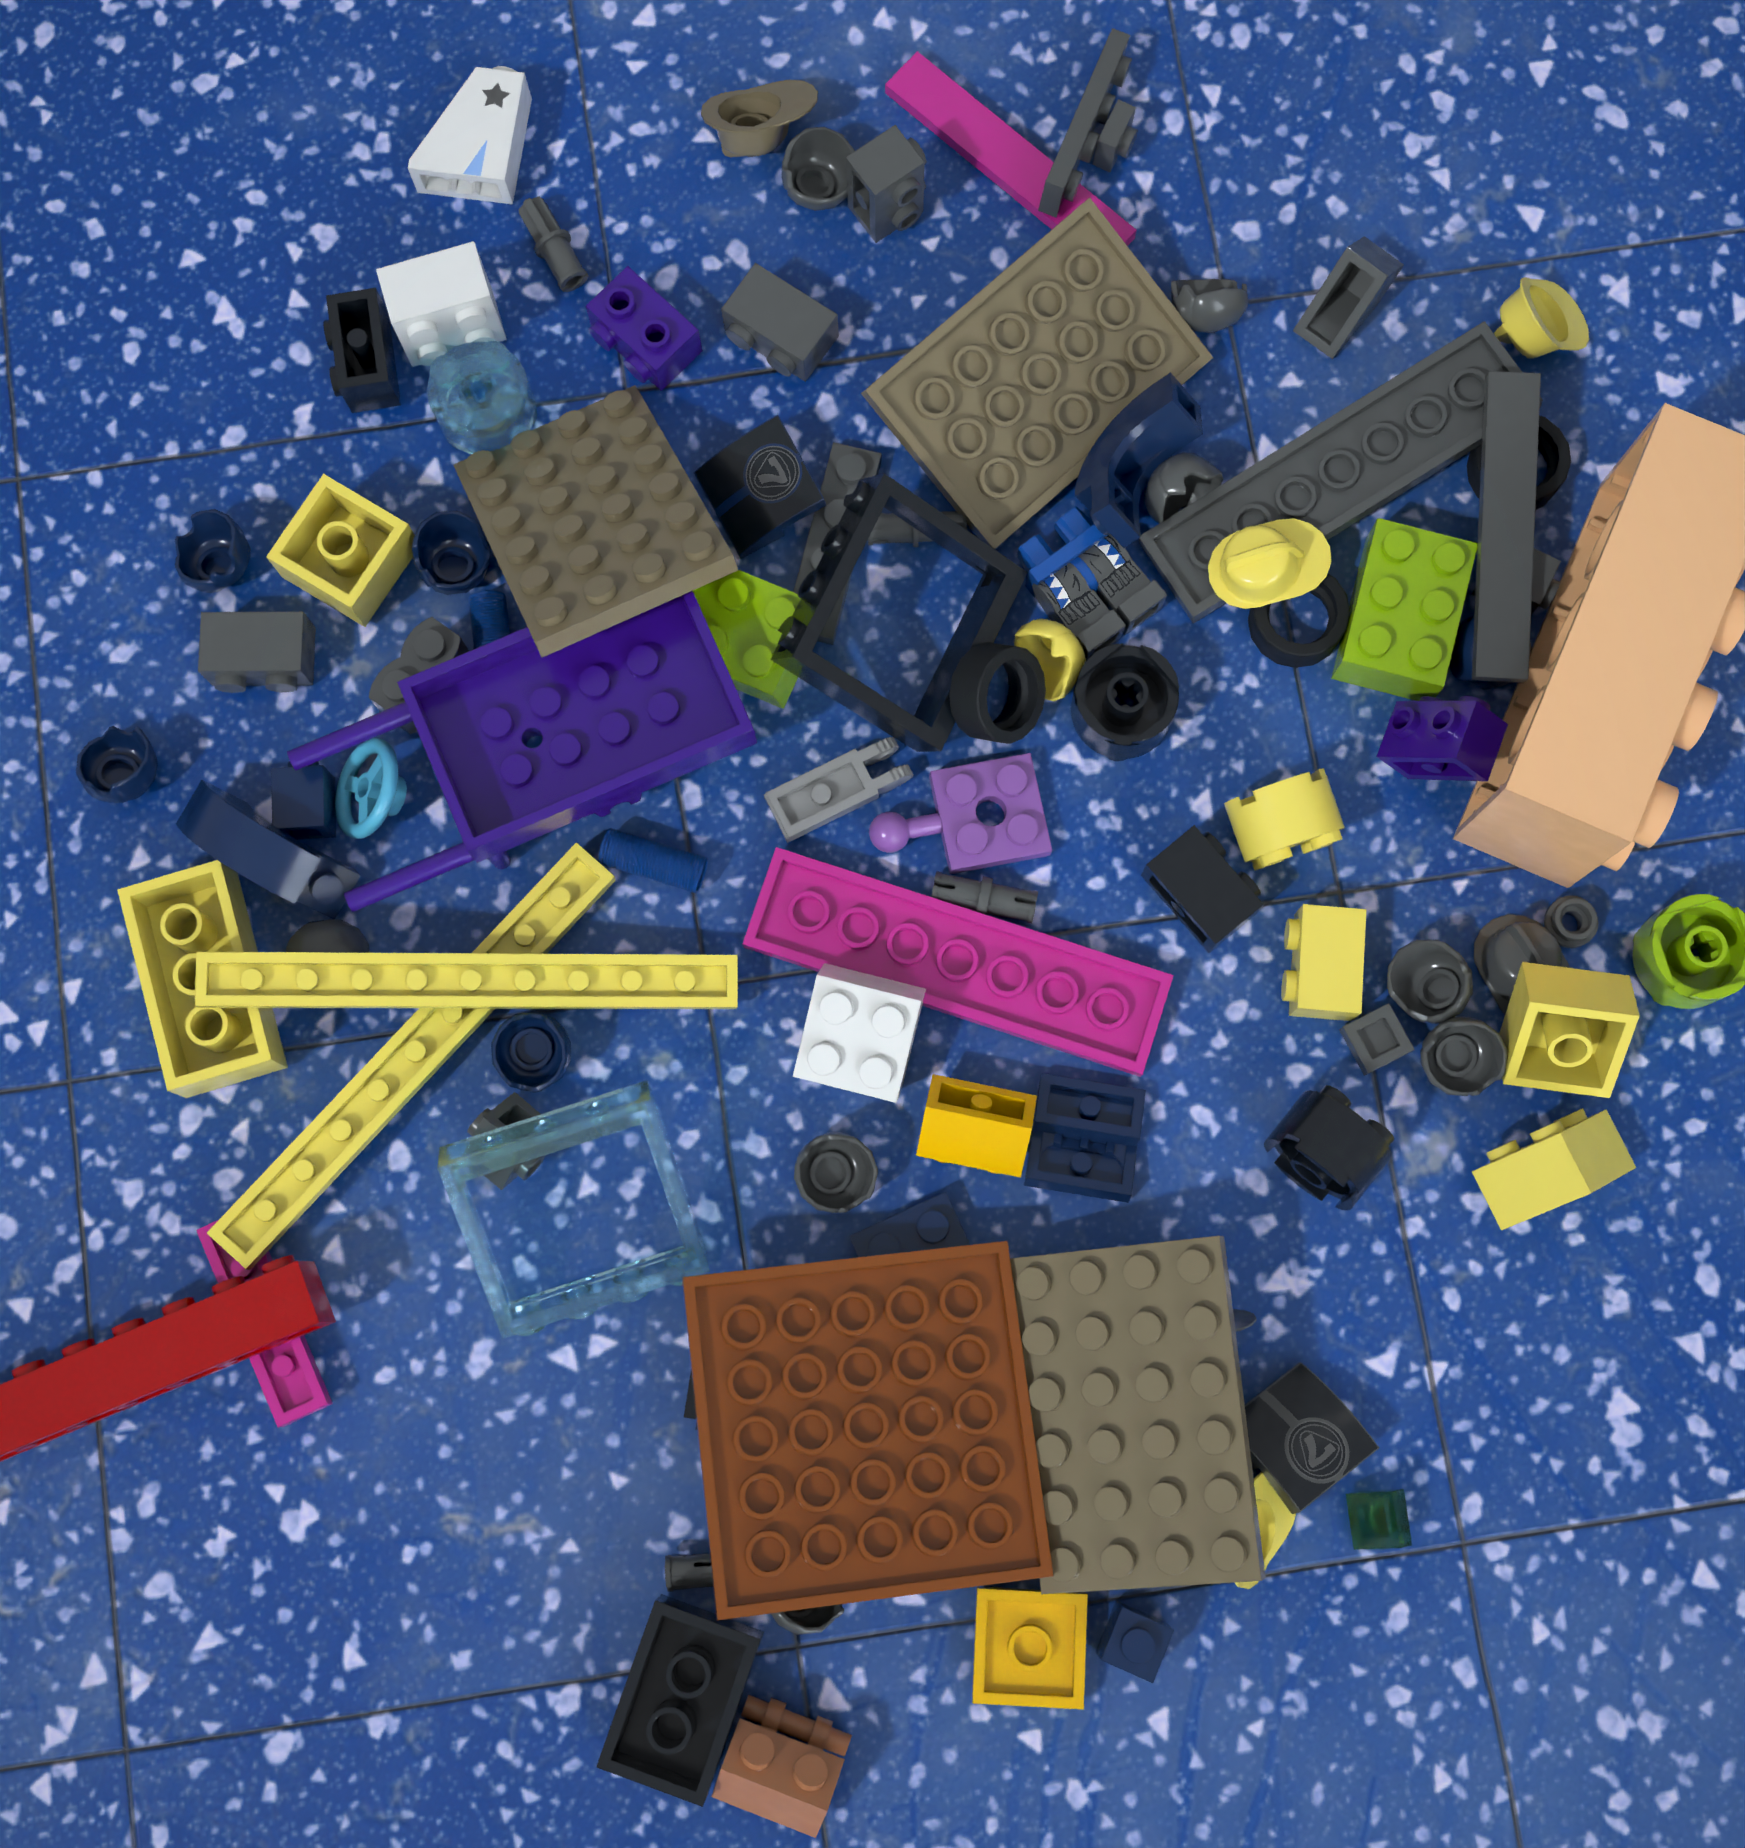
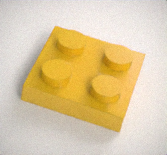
M977 1586L972 1703L1084 1710L1088 1594L1086 1592L1041 1594V1590Z

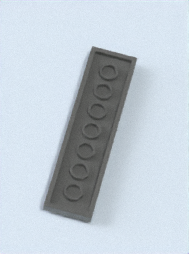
M1484 321L1140 535L1139 544L1194 624L1226 604L1213 590L1209 582L1208 564L1212 552L1224 538L1248 526H1255L1279 519L1295 518L1311 523L1323 533L1326 540H1329L1482 445L1485 375L1488 371H1522ZM1540 397V407H1541V404H1542V401H1543L1541 397Z

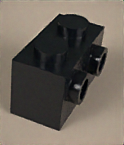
M370 288L326 295L329 320H324L323 326L328 348L334 353L335 366H330L329 370L335 396H343L352 413L400 406L401 400L389 314L377 289Z
M1193 825L1147 863L1141 876L1204 949L1210 953L1255 916L1264 904L1258 898L1261 892L1256 883L1245 872L1240 871L1236 873L1225 861L1226 851L1221 843L1211 833L1205 832L1202 834Z

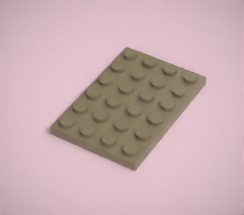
M1089 197L861 394L956 512L966 518L967 525L980 540L996 549L1078 477L1080 469L1096 440L1110 422L1133 399L1170 372L1183 385L1206 365L1213 356Z
M636 385L625 390L612 392L598 402L579 410L566 412L559 419L536 429L523 431L513 439L488 450L477 451L467 459L453 464L541 657H545L738 571L730 548Z
M1224 1236L1010 1258L1053 1568V1577L1040 1578L1041 1594L1264 1580L1266 1577Z

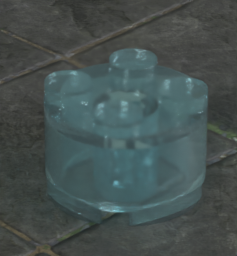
M501 342L465 343L437 357L431 363L427 385L428 402L443 435L449 444L456 449L458 448L468 454L482 450H497L511 444L512 439L517 434L530 430L532 425L534 427L537 419V404L527 375L520 361Z

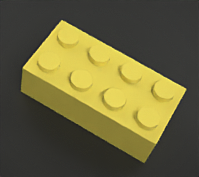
M215 860L117 889L167 1091L184 1098H189L288 1068L273 1008H198L195 1006L196 952H258L238 873L220 861Z

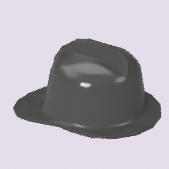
M1508 914L1492 919L1480 930L1474 942V962L1479 974L1504 1015L1506 1014L1522 962L1570 968L1557 938L1539 922L1526 916Z

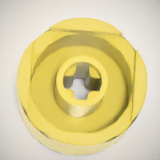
M1324 768L1318 769L1311 775L1310 772L1259 788L1252 791L1253 796L1242 800L1236 797L1224 803L1244 862L1251 861L1254 871L1293 857L1290 849L1292 847L1300 845L1303 854L1343 839L1340 830L1344 829L1345 826Z

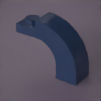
M1171 372L1139 394L1110 422L1089 451L1077 478L1076 498L1090 511V516L1097 529L1104 535L1111 534L1123 548L1140 538L1139 499L1153 471L1160 463L1178 450L1203 435L1200 405Z
M201 780L176 823L182 833L193 843L235 872L293 904L297 901L332 919L336 918L346 901L344 893L352 890L361 876L355 869L276 828L259 816L247 802L204 780Z

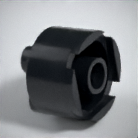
M1124 643L1111 644L1098 650L1081 668L1075 685L1070 707L1075 730L1088 747L1113 761H1124L1139 757L1158 746L1168 733L1178 708L1179 685L1173 667L1159 652L1143 645L1137 647L1123 645ZM1118 697L1124 701L1130 697L1134 700L1133 706L1130 707L1127 704L1120 706L1115 702L1116 698Z
M1325 1085L1320 1092L1311 1090L1303 1092L1265 1140L1264 1147L1267 1152L1275 1147L1280 1156L1274 1163L1300 1188L1321 1201L1327 1194L1341 1199L1335 1206L1336 1208L1351 1210L1390 1160L1391 1151L1389 1146L1394 1141V1137L1382 1124L1371 1119L1366 1121L1350 1109L1351 1102L1341 1091L1332 1086Z

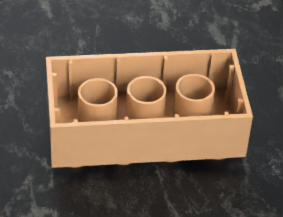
M1664 403L1602 481L1563 572L1560 586L1548 608L1531 649L1528 680L1524 683H1517L1502 719L1508 726L1489 780L1476 781L1454 834V840L1569 888L1600 865L1618 871L1627 860L1635 843L1651 848L1660 838L1671 818L1679 795L1677 787L1658 780L1660 771L1670 757L1674 746L1686 751L1694 747L1712 716L1718 698L1716 690L1697 683V679L1704 670L1712 652L1715 651L1725 656L1728 655L1745 631V591L1735 587L1745 570V435Z

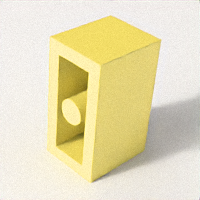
M1303 904L1294 914V919H1287L1284 947L1286 950H1292L1291 970H1284L1281 998L1282 1001H1289V1016L1352 1021L1362 1013L1367 909Z

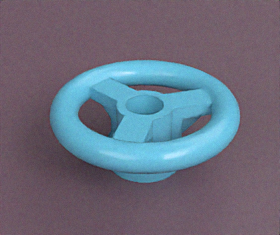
M372 738L359 744L347 759L339 777L335 797L336 817L342 831L354 839H362L373 834L382 825L387 815L394 816L401 810L406 798L407 786L404 778L398 776L396 754L391 745L383 739ZM372 754H378L369 771L363 773L359 778L356 777L365 760ZM352 792L355 793L356 801L359 802L358 823L354 821L351 813Z

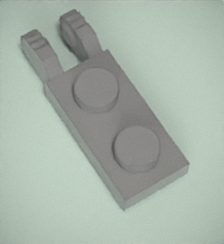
M885 738L858 752L855 748L766 792L764 799L786 842L789 843L878 799L879 794L887 793L910 780L914 774L908 764L897 766L874 779H871L865 767L892 756L899 748L895 738Z

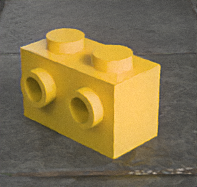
M933 1074L916 1156L934 1159L941 1163H953L986 1170L994 1174H1005L1021 1178L1033 1126L1037 1096Z

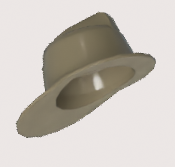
M783 80L746 90L724 92L709 98L702 105L701 117L707 125L717 130L722 152L725 156L755 157L766 155L774 151L785 139L790 122L800 119L813 109L818 100V91L812 84L803 80Z

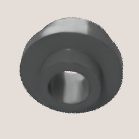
M1564 896L1554 901L1548 907L1544 916V926L1557 938L1560 946L1577 948L1585 945L1595 936L1598 929V916L1594 907L1585 899L1578 896ZM1568 914L1576 919V931H1569L1564 928L1562 924L1563 915Z

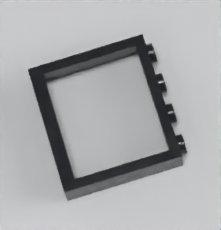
M883 473L859 480L854 492L845 496L843 505L846 507V510L839 524L835 525L825 536L821 545V552L824 554L816 570L810 572L803 580L798 591V597L801 600L793 615L788 617L778 629L782 635L770 660L916 752L942 751L956 722L951 713L949 697L952 675L960 659L972 647L985 642L994 643L1028 572ZM884 507L983 574L914 716L812 651Z

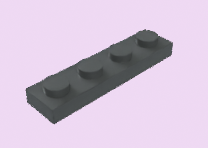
M1112 28L1048 174L1038 211L1056 218L1064 199L1073 202L1083 177V172L1078 171L1077 168L1080 161L1090 163L1100 134L1093 131L1097 122L1103 125L1106 124L1116 100V96L1110 94L1113 85L1122 88L1131 66L1132 58L1125 56L1130 38L1129 34Z
M833 442L820 490L827 506L814 512L794 593L798 594L803 580L810 572L816 570L824 554L821 552L822 542L827 533L835 525L839 524L846 510V507L843 505L845 496L854 492L859 480L878 475L882 462V453ZM852 572L817 640L818 642L834 645Z

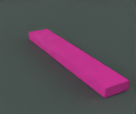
M918 51L885 84V94L1051 230L1090 197L1127 246L1135 239L1137 230L1081 184L1073 202L1064 199L1056 218L1038 211L1044 185L1054 162Z

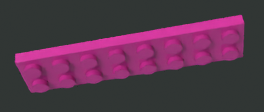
M778 847L775 848L742 943L746 949L817 972L826 963L925 988L926 992L922 1004L924 1007L1139 1077L1143 1075L1174 976Z

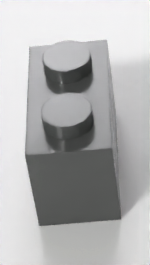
M757 263L752 266L721 308L725 333L736 346L746 351L753 348L764 355L769 365L780 374L788 377L793 374L805 382L839 337L838 314Z
M303 611L201 612L198 672L216 690L229 693L246 691V686H265L266 689L274 692H294L297 690V686L313 685L316 627Z

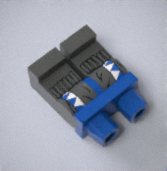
M1076 506L1055 522L1054 529L1066 545L1054 553L1041 535L1038 534L1018 548L1017 557L1023 569L1028 572L1025 587L1034 598L1036 597L1051 621L1061 623L1071 630L1081 643L1087 661L1098 650L1120 640L1122 633L1124 636L1159 612L1167 594L1155 580L1151 582L1131 559L1127 550L1111 534H1102L1092 520Z

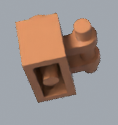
M748 1695L741 1717L757 1722L761 1726L739 1718L711 1797L816 1838L828 1811L845 1760L823 1750L826 1749L844 1757L852 1735L833 1728V1721L824 1717L817 1716L815 1721L785 1709L787 1703L771 1697L770 1702ZM777 1731H780V1732H782V1733H785V1734H787V1735H790V1736H792V1737H795V1738H797V1739L803 1740V1741L808 1742V1743L805 1744V1743L799 1742V1741H797V1740H794V1739H792V1738H789V1737H787V1736H784V1735L779 1734V1733H776V1732H777Z

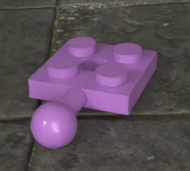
M1031 753L930 771L929 780L936 813L905 819L896 812H884L873 819L869 828V837L872 844L878 850L886 853L901 850L907 844L909 838L941 833L949 874L1046 857L1052 853ZM986 801L997 803L1004 811L1003 822L996 826L983 824L977 818L976 807Z

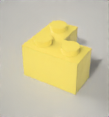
M1582 1108L1530 1133L1534 1142L1520 1149L1516 1140H1513L1486 1152L1490 1163L1472 1171L1500 1229L1504 1230L1589 1195L1635 1169L1636 1166L1607 1109L1587 1117Z

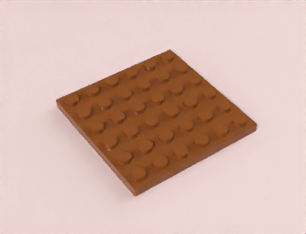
M1008 1241L682 1278L717 1620L1053 1577Z

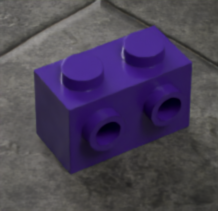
M629 266L620 272L585 306L591 324L588 330L595 341L607 351H610L612 348L618 351L625 358L623 362L626 368L637 380L642 383L649 380L660 391L703 351L699 330Z
M1423 696L1419 701H1396L1376 757L1407 779L1488 781L1508 724L1490 711L1491 706L1487 702L1472 696H1462L1459 701H1443L1429 696Z

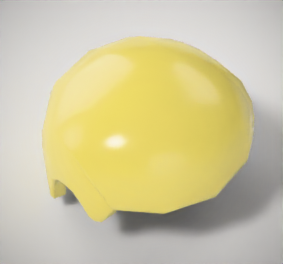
M1046 619L1033 620L1021 626L1015 634L1014 646L1029 650L1041 665L1045 677V699L1057 701L1065 698L1076 685L1081 668L1086 662L1084 650L1076 636L1063 624Z

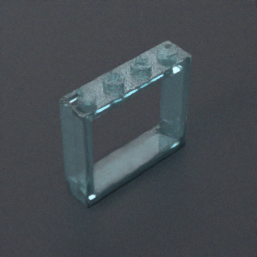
M648 1080L439 1147L437 1169L502 1339L516 1334L519 1336L533 1335L541 1331L547 1324L568 1317L570 1319L585 1318L593 1314L599 1307L617 1301L624 1303L634 1302L646 1296L651 1290L669 1284L681 1286L683 1285V1277L696 1276L710 1271L706 1247ZM642 1124L684 1246L511 1302L465 1181Z

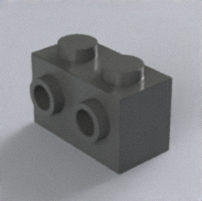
M896 125L846 157L848 208L875 243L897 229L898 231H904L911 227L920 218L924 210V190L926 189L924 166L927 163L926 157L917 141L911 137L906 139Z

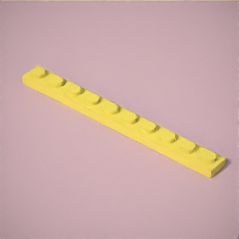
M576 842L472 953L547 954L616 881L615 876ZM419 1008L212 1226L207 1234L245 1269L251 1270L495 1009Z
M196 952L195 1006L198 1008L737 1009L738 955Z

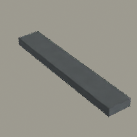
M1488 371L1485 375L1472 680L1524 683L1528 680L1541 373Z

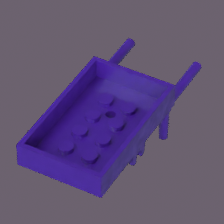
M693 591L545 657H541L528 627L398 681L397 683L405 702L289 750L287 755L293 768L297 771L410 722L415 724L463 842L345 892L344 896L351 911L355 912L472 861L478 863L488 859L496 868L505 869L511 862L507 850L593 813L600 817L611 814L610 809L620 803L629 802L630 805L637 803L641 800L642 792L757 744V739L752 723ZM532 737H543L538 747H527V742Z

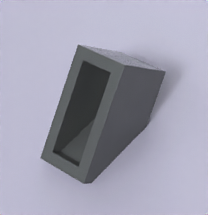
M1365 236L1346 248L1293 331L1328 357L1334 359L1378 305L1404 264Z

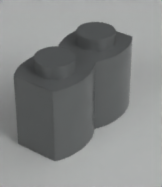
M433 617L422 621L406 638L401 650V656L391 661L378 673L370 688L369 699L380 712L405 702L398 686V681L469 652L468 648L459 635ZM414 722L400 727L410 735L417 732Z

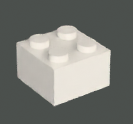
M474 241L376 269L391 324L412 367L418 365H438L447 360L449 356L466 351L483 352L492 348L497 342L507 340L494 294Z
M824 963L816 976L793 1077L897 1103L903 1086L926 989Z

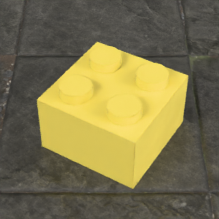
M323 474L266 558L282 578L366 627L413 558L412 544L415 534L408 523Z
M1522 962L1499 1033L1508 1050L1506 1072L1502 1078L1503 1084L1610 1098L1640 1017L1630 976Z

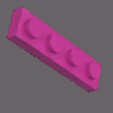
M217 1221L196 1230L218 1283L238 1276H243L245 1282L264 1275L261 1267L273 1261L268 1251L251 1270H247L207 1234ZM305 1336L249 1358L278 1428L285 1427L333 1404Z

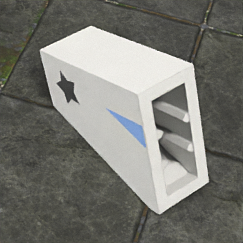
M497 66L493 69L481 67L474 69L409 159L408 170L417 193L513 204L532 101L525 73L517 72L505 66Z

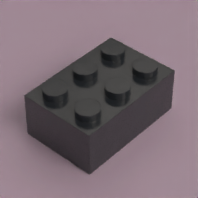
M661 1594L655 1600L596 1768L703 1807L715 1777L764 1631L731 1619L717 1620L715 1613Z

